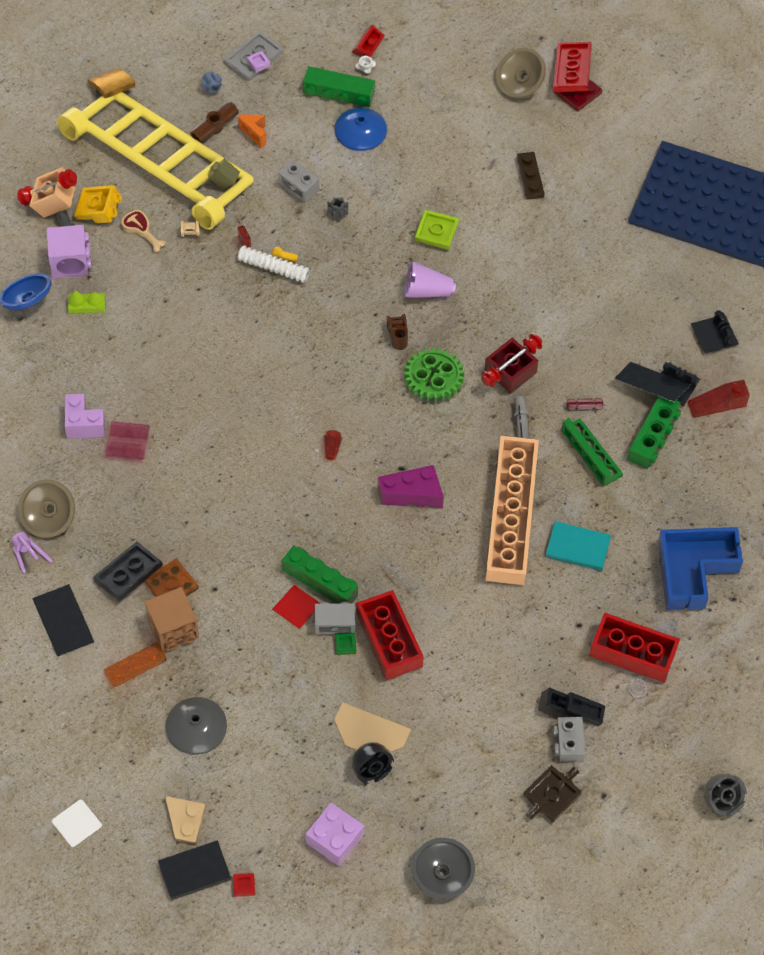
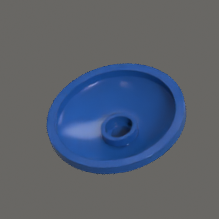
M369 108L349 109L342 113L335 123V135L338 141L346 148L355 151H367L376 148L384 141L387 134V124L384 118L378 112Z
M41 273L21 277L9 284L1 292L0 304L9 310H23L34 307L49 293L52 282L48 275Z

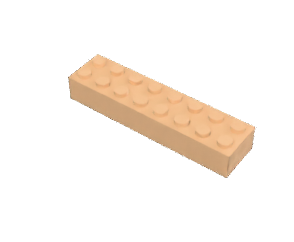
M507 436L500 437L485 581L525 585L539 440Z

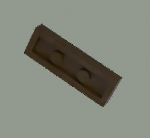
M517 153V162L526 199L544 198L545 193L535 153Z

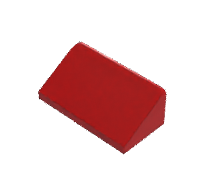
M371 25L366 29L351 52L361 57H371L385 35L374 25Z

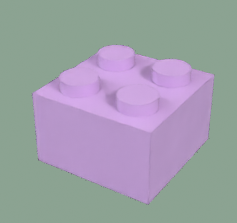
M330 803L307 831L306 844L340 866L364 836V825L333 803Z

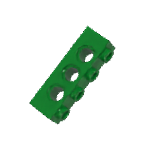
M658 396L629 449L627 460L646 469L649 468L651 463L654 464L659 455L657 453L658 449H663L666 442V434H671L674 427L673 421H678L682 411L679 410L681 402L677 400L673 402Z

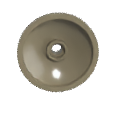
M518 48L509 52L502 58L497 67L496 81L498 87L504 94L512 98H524L533 94L544 81L546 74L545 62L536 51L529 48Z
M49 479L39 480L29 485L22 493L18 504V514L21 523L31 534L42 538H51L62 534L70 526L75 514V502L71 492L62 483ZM51 505L53 506V512H49Z

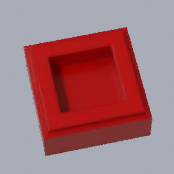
M254 873L233 874L234 897L255 896Z

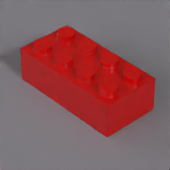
M394 590L356 603L357 617L385 680L423 667L424 656Z
M604 612L591 645L589 656L665 683L680 639Z

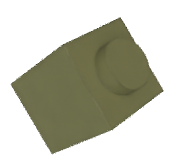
M224 158L220 162L216 161L211 166L208 178L224 191L235 183L240 171Z

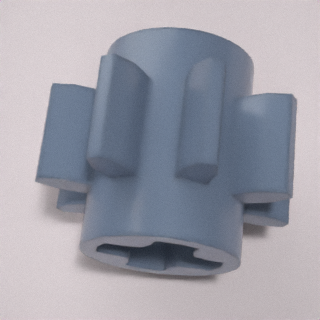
M207 72L202 76V80H200L204 92L208 90L209 93H216L220 90L221 85H223L219 73L215 75L214 72Z

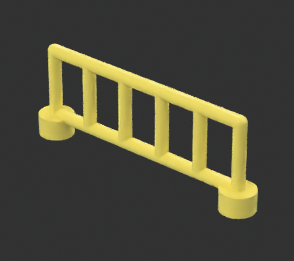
M123 92L106 99L102 95L84 110L80 111L77 108H70L57 118V126L67 139L74 141L88 132L197 203L192 207V215L195 221L199 220L200 226L207 230L212 229L224 219L225 211L223 207L254 182L252 175L231 163L240 171L237 177L239 181L225 193L215 199L211 196H204L196 191L198 187L210 179L208 176L211 172V166L216 161L220 162L223 160L224 157ZM113 100L131 110L106 130L88 120ZM140 117L158 127L133 148L115 138L116 135ZM167 134L184 144L181 149L159 166L141 155ZM194 151L212 162L187 183L169 173L171 169Z

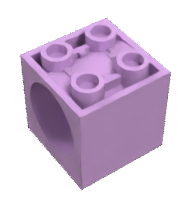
M84 225L47 228L48 258L52 279L89 276L88 269L92 268L89 235L88 232L84 231Z

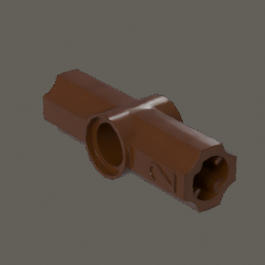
M227 102L217 111L209 112L206 119L190 131V135L202 143L212 134H219L223 126L239 114L235 104Z

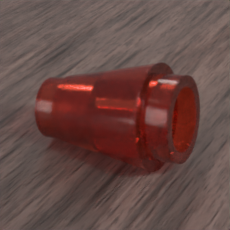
M329 430L324 435L326 459L335 460L342 442L341 433L338 431Z

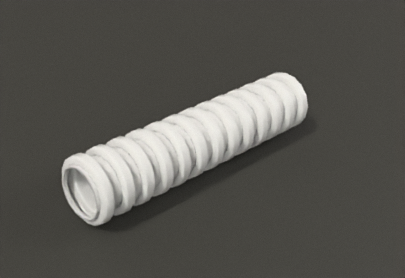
M245 245L240 248L238 253V260H243L244 263L249 262L250 265L254 264V266H259L261 269L264 267L265 270L275 271L276 274L280 273L281 276L285 275L287 278L289 276L291 279L296 278V281L301 280L302 283H305L308 279L310 270L308 267L304 268L303 265L299 266L297 263L294 265L293 262L288 263V260L283 261L282 258L278 259L277 256L273 257L271 254L267 255V253L262 254V251L257 252L256 249L252 250L251 247L247 248Z

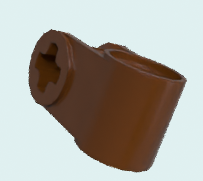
M402 314L399 317L386 316L392 347L397 350L405 349L408 345L406 315Z

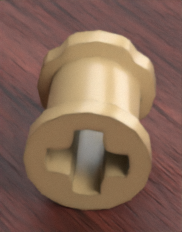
M196 220V222L181 221V237L185 235L200 236L199 220Z

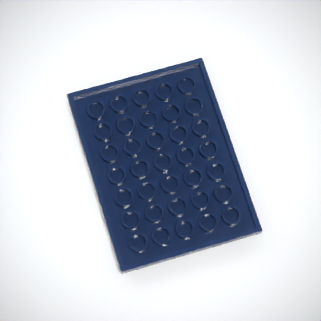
M662 141L628 223L764 267V173Z

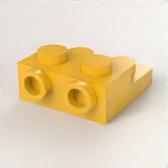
M114 185L83 188L74 217L76 220L93 219L96 224L111 223L113 217L117 216L116 207L117 203H121L122 196Z

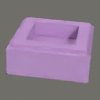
M262 51L247 57V62L255 73L271 66L270 61Z

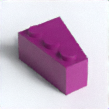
M434 465L378 477L377 489L382 505L407 506V504L419 505V507L437 506V508L443 509L444 496Z

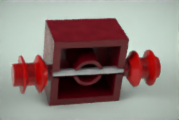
M529 334V339H523V346L513 337L486 357L485 368L481 373L482 382L486 386L494 387L496 381L511 394L537 373L539 360L532 354H536V349H542V339L538 335Z

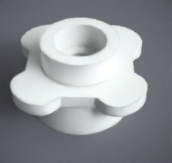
M363 56L355 67L357 70L368 74L371 72L372 67L376 66V63L369 56Z

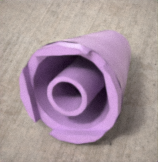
M417 262L410 263L406 275L408 277L407 283L405 282L404 286L405 297H448L451 293L454 294L456 283L453 282V278Z

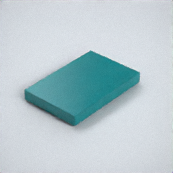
M555 521L545 557L602 571L611 535Z

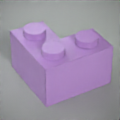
M65 394V430L67 439L105 437L104 410H86L85 394Z

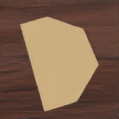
M343 702L334 719L345 745L356 750L363 744L377 742L384 745L390 752L404 747L411 731L410 728Z

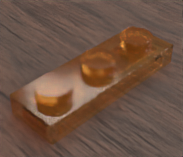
M155 642L105 668L104 673L112 687L115 688L167 661V658L159 644Z

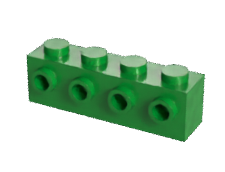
M293 545L283 557L282 571L334 603L349 602L352 604L357 598L358 585L352 578L344 577L337 569L328 567L319 558H313L303 548H297Z

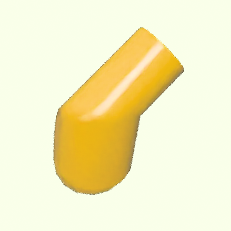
M280 247L273 248V257L277 256L278 259L282 258L283 261L297 262V254L285 252Z

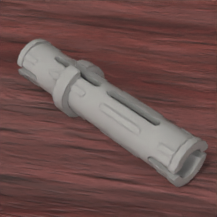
M517 396L514 398V419H516L517 435L518 438L529 439L527 420L529 412L526 409V398L524 396Z

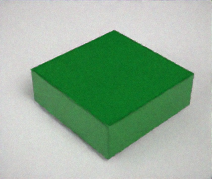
M355 633L335 634L337 655L357 653Z

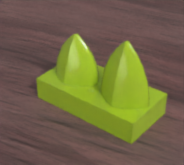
M75 290L72 294H68L69 314L106 312L105 293L81 294Z

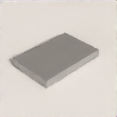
M258 31L223 60L225 65L249 82L261 71L255 73L247 62V57L262 51L271 64L284 53V48Z

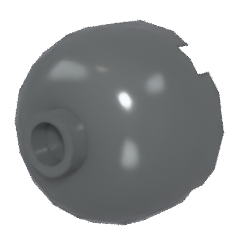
M721 773L713 776L706 783L704 799L714 812L730 816L739 812L745 804L744 798L745 794L747 795V789L740 778L728 773Z

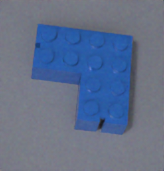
M738 527L660 530L658 547L666 610H683L685 606L688 609H705L709 598L706 574L740 572L743 558L741 546H739Z

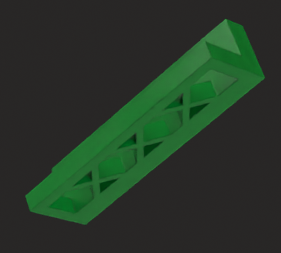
M568 418L562 422V433L603 486L623 477L622 471L581 418L574 422ZM577 426H580V428L583 430V434L580 433V431L577 429ZM587 441H591L593 443V448ZM598 455H602V456H603V458H604V463H603V461L600 459V457H599ZM609 469H613L616 474L612 475Z

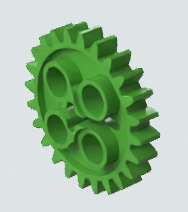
M434 347L431 348V351L424 348V353L418 350L417 356L412 354L411 360H407V366L404 368L405 385H408L409 391L413 390L414 396L420 394V400L427 397V402H429L433 398L436 403L437 398H440L442 402H444L445 396L451 399V393L457 395V389L461 390V386L464 383L465 371H463V364H460V359H455V354L449 356V350L443 353L441 348L438 351H435Z

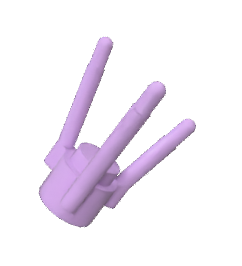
M19 532L13 536L12 542L15 546L12 549L16 554L22 573H25L26 570L20 551L23 553L29 551L35 560L38 559L31 546L47 561L53 562L24 532Z

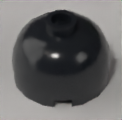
M369 742L363 744L355 751L352 757V768L361 782L369 784L368 781L373 779L374 782H378L385 778L392 770L391 763L392 761L394 762V758L384 745L377 742Z

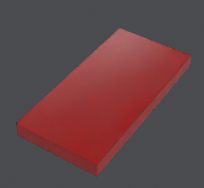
M564 42L557 44L554 92L588 91L592 42Z

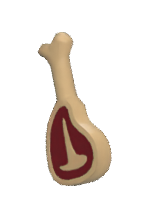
M133 210L122 218L121 225L123 230L145 237L153 245L154 252H159L160 248L165 246L166 241L157 240L150 233L149 220L141 210Z

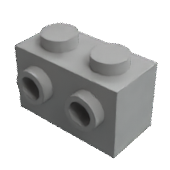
M292 161L279 172V184L304 203L319 191L318 177L308 172L304 166L297 164L295 161Z
M322 602L315 604V634L355 633V603L341 602L339 604Z
M558 717L557 724L553 725V737H557V744H554L555 756H558L559 763H583L585 746L582 717Z

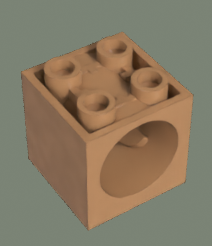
M182 587L145 601L147 620L162 652L174 650L179 645L192 643L199 638L197 618Z

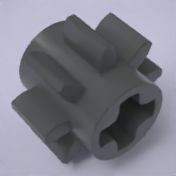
M333 197L331 202H327V214H331L333 219H342L344 214L348 215L349 203L344 202L343 198Z

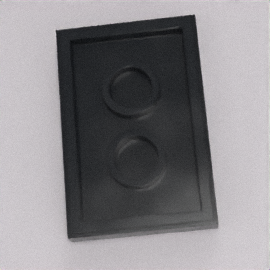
M136 541L97 573L93 580L120 602L160 569L163 563Z
M218 840L158 860L171 901L231 880Z

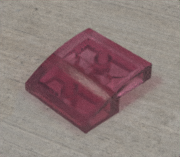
M111 421L105 456L144 461L150 426Z

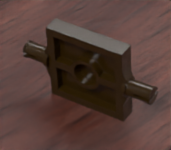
M551 765L523 793V796L533 804V807L526 813V816L532 820L541 812L555 822L582 794V791L572 781L579 774L578 769L572 767L567 774H564Z

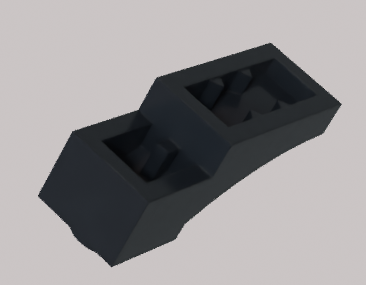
M549 687L541 692L538 710L554 717H582L584 722L600 726L603 724L605 705L572 692L565 694Z

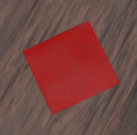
M293 585L272 610L300 629L314 614L315 604H320V602L296 585Z

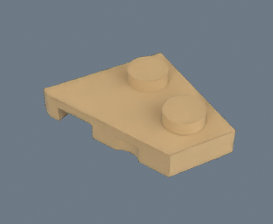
M166 796L175 841L196 845L206 805Z

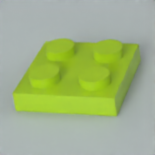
M425 210L415 235V242L449 250L459 224V218Z

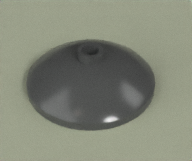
M192 697L179 702L172 708L166 720V732L172 745L178 750L192 755L204 754L215 749L223 741L227 731V720L221 707L212 700L202 697ZM194 718H198V719H199V721H197V722H194V721H192V720H193Z
M435 838L424 843L416 851L412 861V875L416 885L425 894L437 899H451L461 895L469 888L475 875V863L472 854L462 843L450 838ZM444 871L446 875L441 876L439 872Z

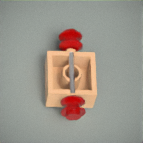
M61 167L39 176L35 180L34 189L26 186L24 189L18 190V201L24 206L30 204V207L44 218L68 209L72 204L75 185L77 184V175L71 169L65 170Z

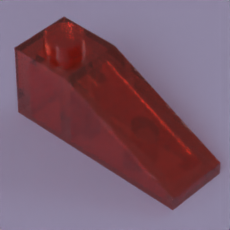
M743 379L725 383L688 400L687 403L693 418L746 407L750 394Z

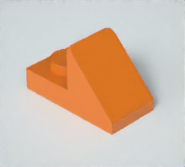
M240 114L238 116V127L261 148L267 144V134L263 129L266 126L265 116Z

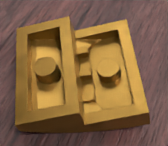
M119 68L87 80L96 93L100 92L105 99L135 87V81L132 77Z

